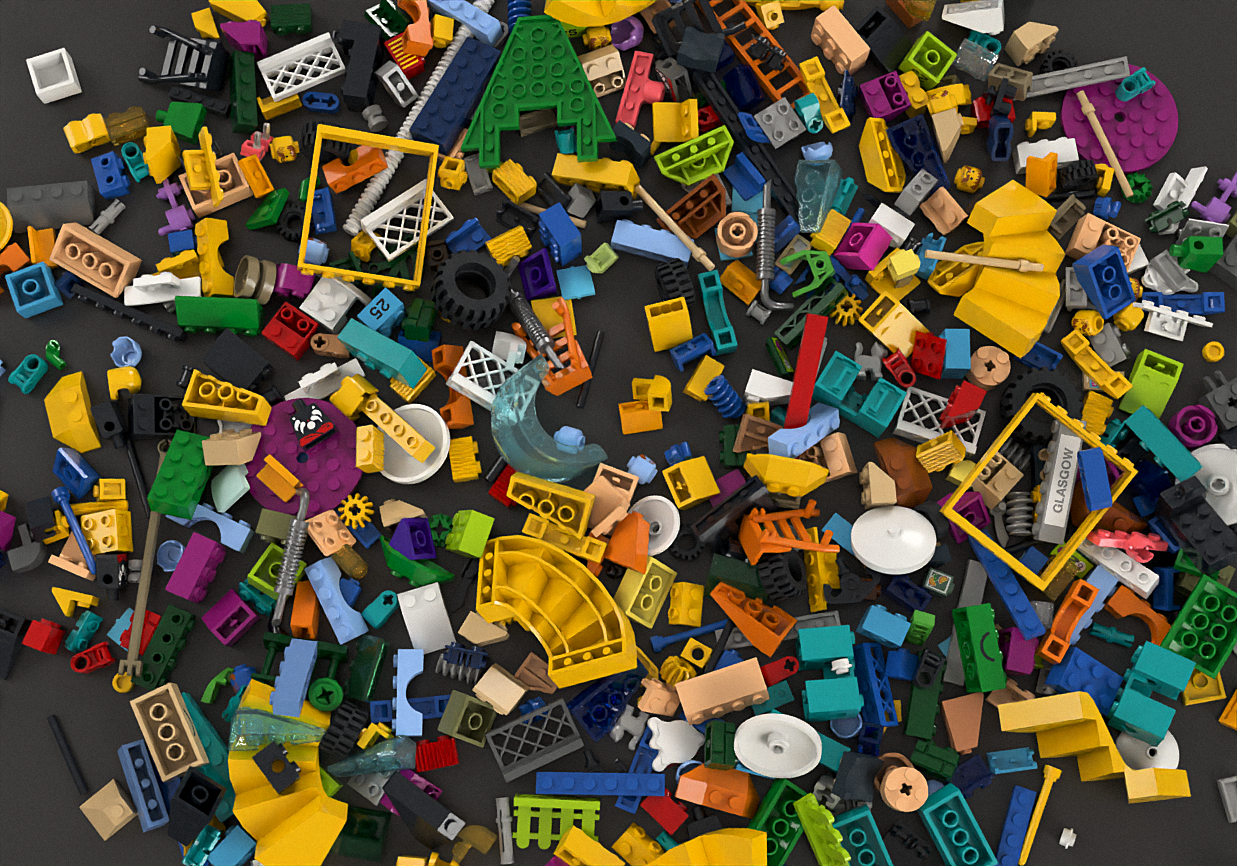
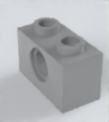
M390 60L374 72L397 105L405 108L418 97V94L399 66Z
M922 168L904 188L894 204L910 216L929 195L938 180Z

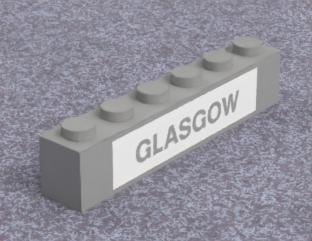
M1054 420L1051 427L1053 438L1052 441H1049L1047 452L1050 454L1048 461L1044 464L1045 480L1040 485L1039 492L1042 495L1040 502L1036 506V514L1038 516L1037 521L1032 526V535H1034L1033 539L1063 545L1078 470L1077 452L1081 451L1083 440L1059 421ZM1079 420L1084 424L1083 429H1085L1087 421Z

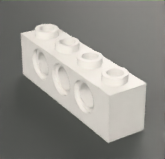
M1085 538L1077 548L1094 562L1095 566L1099 564L1116 577L1119 582L1145 599L1149 597L1159 584V576L1133 560L1116 547L1097 546Z

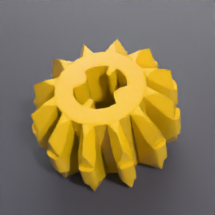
M855 294L851 297L847 295L831 311L832 313L829 317H836L835 324L842 321V326L844 327L848 321L849 324L853 325L854 319L858 320L860 318L859 313L862 312L863 308L859 306L861 300H854ZM842 307H847L846 310L849 309L848 312L843 311L844 308L842 309Z
M356 493L355 499L348 495V502L345 500L341 501L345 507L338 508V511L343 513L339 518L340 520H345L344 525L347 527L352 524V528L357 529L359 523L364 528L365 524L363 521L366 520L369 523L372 521L368 515H374V511L370 510L373 503H367L368 497L364 496L361 498L359 493ZM355 507H358L361 511L360 513L357 512L358 515L355 516L352 510H356Z
M669 656L664 661L659 672L662 675L661 678L667 684L672 685L673 688L676 687V683L695 678L697 675L694 666H691L689 662L678 656Z

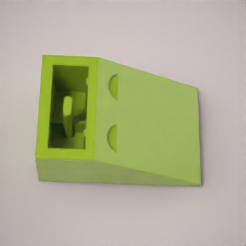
M1144 349L1137 355L1128 380L1133 387L1122 396L1118 409L1133 414L1145 405L1160 419L1178 382L1184 364Z

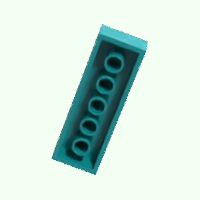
M183 692L181 695L210 762L196 770L227 788L215 812L216 817L221 823H227L235 817L233 807L236 796L229 776L228 756L230 750L191 694Z

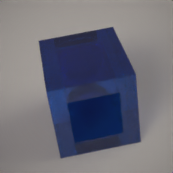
M863 721L858 741V752L879 757L883 740V725Z

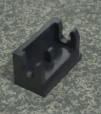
M506 198L502 202L501 210L496 212V222L510 230L519 225L522 226L529 241L539 227V217Z
M50 496L27 502L30 530L36 543L56 535V530L44 531L55 526Z

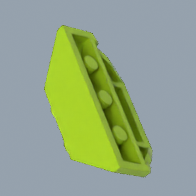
M724 125L656 155L654 159L662 175L689 187L707 179L713 173L716 175L725 170L734 141Z

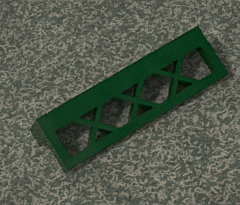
M830 277L774 334L792 350L802 339L806 320L805 316L797 324L798 317L801 314L807 313L827 316L849 294L840 282L838 283L834 278ZM833 284L835 287L826 295V289ZM815 300H821V301L812 309V303H813ZM793 328L785 337L781 335L786 329Z

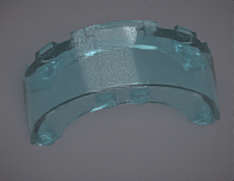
M540 354L513 373L499 388L491 407V433L499 453L514 470L551 482H565L586 473L606 460L608 456L598 444L570 446L556 441L544 431L536 416L535 395L541 381L549 372V366L543 355Z

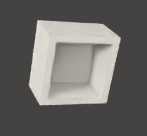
M65 48L26 60L36 94L44 104L82 92L72 58Z

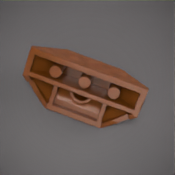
M713 173L668 209L666 213L687 236L697 239L726 216V190ZM660 217L656 219L664 230L674 234Z
M894 437L873 442L881 470L895 481L897 502L893 506L912 510L913 507L924 503L933 487L927 470L916 458L917 447Z
M1081 479L1074 486L1070 506L1072 524L1078 528L1091 513L1086 505ZM1114 501L1112 507L1106 511L1091 531L1104 529L1113 533L1115 530L1123 531L1127 534L1132 532L1141 533L1148 524Z

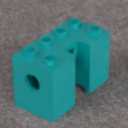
M835 351L814 385L812 399L839 409V415L879 438L889 425L907 393L880 377L869 395L865 393L863 396L854 391L855 387L852 384L863 366Z
M849 625L798 629L795 638L796 655L799 662L798 671L823 669L824 677L823 680L805 681L806 690L801 691L806 723L854 719L861 712V707L864 706L863 694H859L857 677L854 676L855 661L852 644H855L854 632L850 631ZM848 658L849 664H852V667L848 668L849 672L837 675L836 671L831 670L833 668L831 662Z
M1146 640L1143 646L1139 645L1137 650H1135L1130 661L1134 663L1132 669L1127 668L1123 676V681H1126L1123 688L1119 687L1115 697L1118 701H1114L1106 717L1109 718L1108 726L1157 747L1164 740L1176 710L1151 699L1150 695L1152 691H1155L1176 701L1181 691L1184 692L1196 662Z

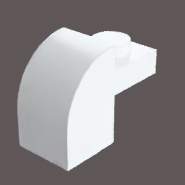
M496 331L492 354L507 360L505 369L513 370L515 363L523 364L527 344L516 335Z

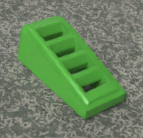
M914 610L909 621L911 625L904 641L923 646L934 627L935 615Z

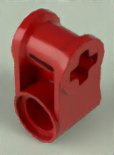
M710 105L698 110L699 133L723 126Z
M899 348L889 357L882 358L887 369L894 375L901 386L911 387L915 384L916 374ZM909 372L913 378L910 382H903L901 375Z
M108 641L96 644L90 649L74 655L70 662L71 668L75 672L89 674L115 663L116 660L112 658L108 648ZM85 658L87 665L85 668L80 669L79 662Z
M786 656L760 667L766 687L768 688L795 674L799 669L798 660L793 656ZM786 660L794 662L793 671L790 672L789 669H784Z

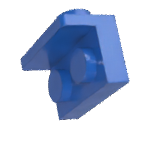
M475 217L473 220L469 219L464 222L462 228L458 231L449 233L445 244L451 253L457 254L461 250H466V252L476 250L477 253L486 246L485 242L491 240V237Z

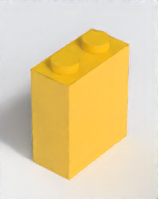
M684 297L644 306L655 352L677 347L693 339L689 312Z

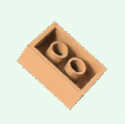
M835 5L815 18L811 33L812 41L821 47L828 60L831 59L838 73L844 75L845 69H847L851 76L861 69L866 63L870 47Z
M234 152L217 159L215 163L216 170L220 174L219 186L224 192V199L218 207H213L210 190H190L187 174L179 175L192 209L198 218L254 195L237 163L239 160Z

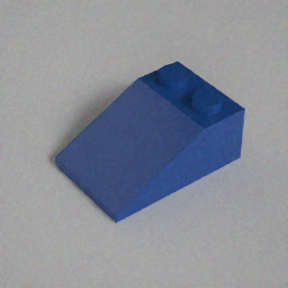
M1102 244L1072 263L1078 282L1103 319L1111 317L1136 300L1119 247Z

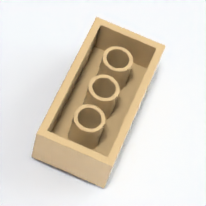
M168 683L130 701L163 782H171L185 775L189 766L198 769L210 763L177 684Z

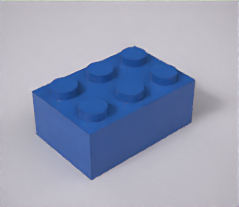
M560 202L539 214L538 225L541 235L539 237L545 247L549 246L551 249L550 254L555 262L559 261L561 266H564L582 255L581 233Z
M1068 647L1061 662L1052 665L1044 684L1059 694L1077 691L1087 692L1094 700L1100 714L1107 716L1123 677L1077 647Z

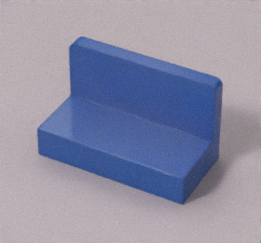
M743 152L736 155L735 164L723 171L725 178L744 201L763 191L766 180Z
M401 328L398 335V343L412 350L422 361L433 362L431 350L439 346L442 332L432 331L429 341L421 342L417 339L415 341L407 340L405 338V331H402Z

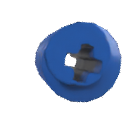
M507 0L508 33L510 35L518 17H526L532 14L530 9L532 3L530 0Z
M723 375L713 378L704 389V393L709 395L708 398L710 401H713V405L718 407L717 410L719 412H722L723 418L731 417L734 419L745 411V403L742 402V399L733 390V387L729 385V382L724 379Z

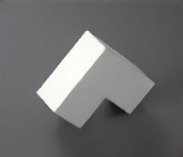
M1140 244L1127 274L1146 268L1149 265Z

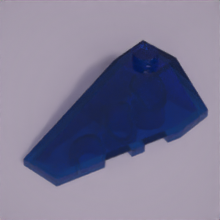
M923 114L913 116L886 129L892 148L915 175L923 168L938 180L931 190L932 195L942 186L945 189L951 187Z
M637 658V668L602 677L575 696L566 706L596 743L613 729L616 724L615 721L621 712H624L627 707L626 704L632 695L637 692L642 684V679H645L649 672Z

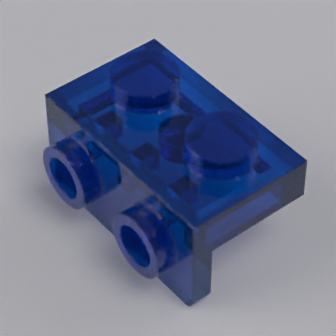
M976 754L957 766L951 784L960 789L964 799H967L974 794V789L979 786L983 789L992 783L990 779L994 778L995 775L990 773L980 755Z

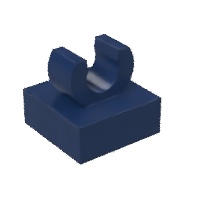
M67 271L62 273L63 276L59 280H55L54 286L71 299L75 294L71 291L74 284L80 286L84 284L71 272Z

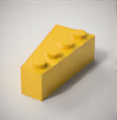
M557 153L552 171L553 178L560 184L573 187L575 183H578L597 193L601 190L630 191L632 193V200H636L637 192L635 188L641 181L633 164L629 161L621 160L617 162L609 158H602L595 162L578 163L577 156L573 153Z
M196 369L193 371L182 403L184 409L194 417L266 426L272 409L263 396L243 388H237L226 381L217 380L211 375L202 374Z
M518 471L511 476L506 495L529 510L532 509L539 513L546 520L549 519L561 529L571 532L580 540L586 534L596 497L594 494Z

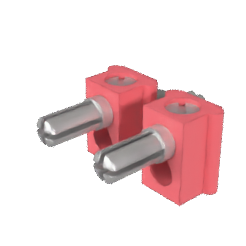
M264 123L263 133L255 131L251 135V140H246L242 144L240 155L248 157L256 154L259 161L262 160L265 152L268 153L270 151L269 144L274 139V137L270 136L269 123Z

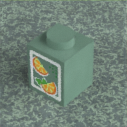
M930 567L926 570L920 590L940 598H945L947 595H951L955 584L952 583L954 577Z

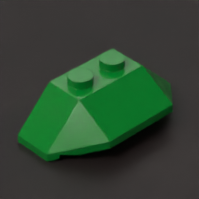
M381 535L380 541L387 567L392 570L390 574L399 579L402 577L409 579L408 584L415 588L436 582L441 585L455 580L456 576L453 573L427 559L409 560L389 545L391 539Z

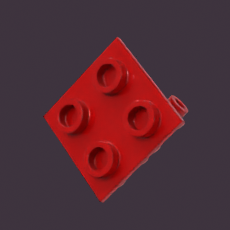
M916 331L911 360L912 369L915 372L941 379L947 339L934 336L933 332L923 333Z

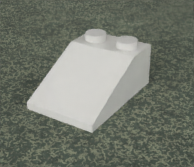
M978 0L944 5L942 19L981 33L996 35L1004 30L1003 0Z
M752 369L742 402H745L746 406L750 403L765 401L769 402V407L788 404L793 382Z
M438 582L397 594L414 649H424L425 655L445 649V645L451 646V642L456 643Z

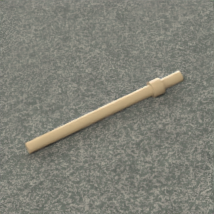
M1084 90L1076 94L1082 105L1081 110L1084 116L1088 117L1111 167L1114 168V173L1126 198L1131 197L1134 193L1094 113L1095 108L1093 104L1089 103Z
M641 185L636 186L635 191L685 244L697 262L700 261L708 271L713 270L715 265L708 259L706 252L701 247L698 248Z
M926 250L924 254L925 258L1013 268L1021 272H1027L1028 270L1042 272L1044 269L1043 264L1031 263L1024 259L1015 261Z

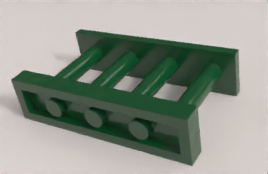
M265 632L263 642L265 649L268 650L261 674L252 673L251 679L274 687L276 677L269 675L276 652H285V648L290 646L292 638L309 641L316 640ZM317 641V659L306 696H309V688L312 685L311 681L317 661L319 659L330 661L326 678L329 677L334 680L338 663H347L348 646ZM324 689L320 696H326L329 699L333 691H326Z

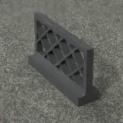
M563 697L485 733L506 783L584 746ZM560 704L564 710L561 719L550 715L552 708ZM540 715L545 717L542 728L531 725L534 716ZM548 719L559 722L556 733L545 730ZM517 724L526 726L522 737L511 734L513 727ZM562 724L571 726L574 732L566 737L559 735ZM529 728L540 731L536 742L525 738ZM498 733L506 735L503 746L494 744L491 737ZM543 733L554 736L551 744L546 746L539 743ZM509 737L520 740L517 751L506 748ZM523 742L535 745L532 753L528 755L520 753ZM504 751L515 754L513 762L504 765L501 760Z

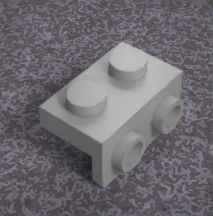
M1112 323L1105 324L1097 335L1088 336L1096 354L1109 367L1129 360L1128 354L1131 353L1128 345L1122 343L1119 337L1122 334L1118 326H1113Z

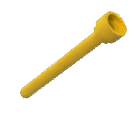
M1045 765L1042 772L1044 773L1043 778L1045 780L1018 860V864L1021 866L1025 865L1052 784L1060 778L1062 772L1049 765Z

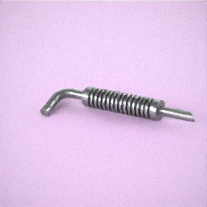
M770 179L763 186V208L757 210L758 253L756 256L758 257H756V260L758 261H756V264L758 265H756V268L758 269H756V280L761 281V300L768 309L793 311V303L775 302L769 296V281L774 280V273H772L774 269L772 268H774L773 260H775L773 256H775L776 212L775 209H771Z
M517 256L512 257L504 270V273H508L509 278L520 261V258ZM512 289L510 292L511 297L507 304L539 353H546L555 368H565L553 350L555 346L554 341L522 293L514 292Z
M305 488L296 489V494L300 496V505L297 518L290 520L291 527H289L290 531H288L289 535H287L288 539H286L287 543H285L287 547L284 548L286 551L283 552L284 556H282L283 560H281L282 564H280L282 568H279L281 572H278V575H280L277 577L278 581H276L278 585H275L274 592L279 594L272 620L273 626H278L281 623L287 595H293L294 589L292 587H295L293 583H296L294 579L297 578L295 574H298L296 570H299L297 566H300L298 562L301 561L299 558L302 557L300 554L303 553L301 549H304L302 545L305 544L303 541L306 540L304 537L307 536L305 533L308 532L306 529H308L310 522H306L305 517L309 506L310 494Z

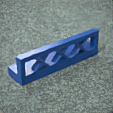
M861 643L853 646L854 676L857 677L859 694H863L864 706L861 707L866 731L898 726L889 680L885 676L886 666L881 644ZM870 648H874L875 659L871 656ZM875 670L879 672L880 679L876 677ZM880 690L884 693V700L880 696ZM885 711L889 714L890 721L888 722L885 719Z

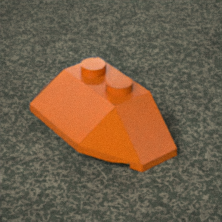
M704 763L680 776L675 793L676 798L750 819L755 815L760 799L749 773L733 768L727 771L705 768Z

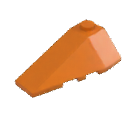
M720 582L710 593L747 639L769 657L774 654L798 621L775 605L773 608L762 604L763 600L757 597L755 600L746 597L743 591L723 582Z

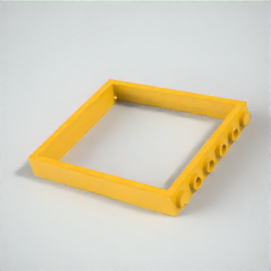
M318 124L297 270L301 271V274L304 275L317 273L322 274L321 277L333 279L334 276L342 277V280L347 282H354L355 279L362 280V283L367 285L381 283L386 288L400 286L406 291L419 289L439 145ZM322 138L430 157L413 280L304 263Z
M1042 392L1040 394L1032 393L939 512L1033 586L1044 591L1109 508L1091 511L1042 575L1038 577L952 509L1035 403L1090 447H1100L1104 458L1122 471V474L1110 488L1112 504L1138 471L1133 468L1134 464L1125 457L1122 459L1116 455L1118 451L1108 444L1106 446L1100 442L1101 438L1092 431L1088 433L1083 429V423L1075 418L1073 420L1067 416L1068 412L1059 405L1055 407L1050 403L1051 399Z

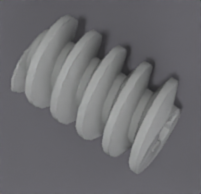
M1010 492L1006 495L1007 499L1010 500L1006 505L1011 508L1006 511V514L1011 516L1006 519V522L1011 524L1006 527V530L1011 532L1009 535H1032V532L1027 530L1028 527L1033 526L1032 523L1027 522L1028 519L1033 518L1032 515L1027 514L1028 511L1033 510V507L1027 506L1028 503L1033 502V499L1027 498V495L1031 493Z
M443 653L440 655L435 673L438 674L443 669V676H447L450 672L452 679L458 675L461 682L466 677L467 684H471L473 680L475 685L477 684L482 668L480 670L471 668V659L468 667H465V654L462 666H459L460 659L458 660V665L443 660Z

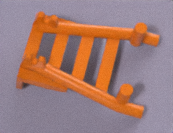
M562 297L552 304V308L563 318V322L547 330L551 338L564 331L566 334L565 337L554 342L553 350L556 352L568 345V351L559 355L558 358L562 364L570 360L571 365L553 374L551 370L555 366L551 360L546 363L544 362L543 358L547 354H540L539 351L534 349L535 345L531 339L528 340L525 337L527 333L518 322L511 324L514 334L526 342V351L534 361L544 388L556 396L592 378L585 356L578 341L574 339L570 312Z
M810 499L806 508L765 514L764 508H761L759 512L757 508H753L749 515H744L738 538L751 565H756L763 553L789 552L792 548L822 553H839V545L829 544L833 536L831 530L825 531L820 544L813 543L799 518L819 517L820 510L814 509L816 501ZM786 519H790L800 540H796ZM772 521L777 522L785 538L779 536ZM758 523H763L765 527L763 532Z

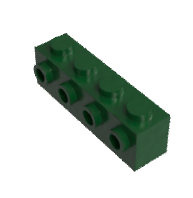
M168 604L141 659L144 662L142 675L137 677L134 673L130 682L150 691L167 684L168 679L166 677L169 671L175 668L177 664L176 657L179 651L184 649L187 643L186 637L196 625V615Z

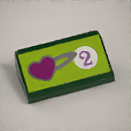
M768 337L765 346L780 378L783 379L794 374L792 365L780 340L777 337Z
M1064 539L1063 545L1055 544L1047 556L1053 560L1068 541ZM1076 549L1062 568L1076 580L1083 579L1093 569L1095 563Z

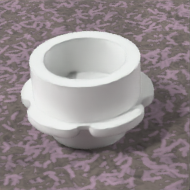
M848 658L831 662L833 667L831 670L836 671L837 675L849 672L848 668L852 667V664H849Z
M1064 828L1059 844L1065 846V849L1068 848V845L1073 847L1076 838L1073 828L1071 830Z

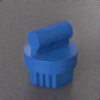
M1097 197L1093 214L1108 220L1109 216L1115 218L1121 208V202H1112L1111 197Z
M775 265L772 268L774 269V272H772L774 273V280L769 281V287L781 295L793 282V279L785 270L782 272Z
M683 442L680 446L675 444L664 452L670 467L693 458L688 442Z
M540 696L525 701L523 705L519 706L521 716L546 705V703ZM534 716L532 722L536 723L542 720L543 716Z

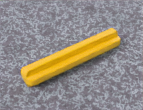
M125 499L70 504L75 516L112 509L127 511L129 508L128 501Z

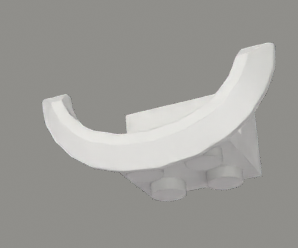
M334 276L333 279L322 277L299 308L302 313L335 335L339 333L347 322L345 315L357 299L365 306L372 300L350 282L343 281L342 277Z

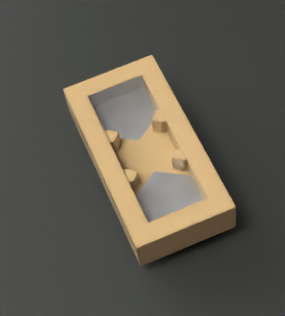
M797 234L774 263V266L776 265L782 272L785 270L791 276L802 262V259L784 266L781 265L780 260L802 250H811L813 246H810L808 240Z

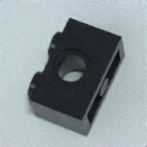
M273 741L254 755L252 759L279 795L301 779L299 776L301 770L295 761L291 763L288 761L286 755L289 753L282 743L277 745ZM276 761H282L285 764L283 771L279 773L272 770V765Z

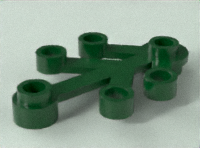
M407 235L402 241L410 242L413 240L414 235ZM418 243L390 262L387 260L369 264V273L379 275L381 271L392 268L388 277L396 278L400 272L402 279L411 280L406 260L410 255L414 265L412 268L414 274ZM398 244L386 246L385 249L391 254L397 250ZM378 249L379 257L386 259L384 255H381L380 249ZM372 267H378V270L375 271V272H372V271H371V268H372ZM424 267L422 268V276L425 274ZM383 284L377 285L373 289L374 298L385 288ZM404 290V292L407 294H412L414 292Z

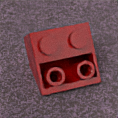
M285 301L261 334L274 346L296 361H299L310 347L311 338L315 335L319 324Z
M965 380L960 386L956 385L948 398L946 408L940 415L939 420L942 422L939 428L945 429L970 421L979 409L987 391Z

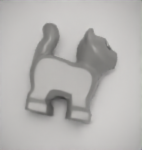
M860 342L856 343L857 349L854 362L863 366L856 380H866L865 372L871 373V380L882 378V358L887 357L888 350L875 342L871 348V356L862 355L863 345Z
M625 704L623 713L619 716L616 723L608 725L607 731L610 738L614 739L615 742H618L623 737L625 730L633 735L629 742V749L635 750V745L641 740L650 715L641 711L638 714L639 717L635 718L632 716L635 710L634 707Z
M829 771L820 777L814 787L813 794L818 801H821L822 796L828 798L826 806L834 809L842 798L831 793L835 779H833V773Z

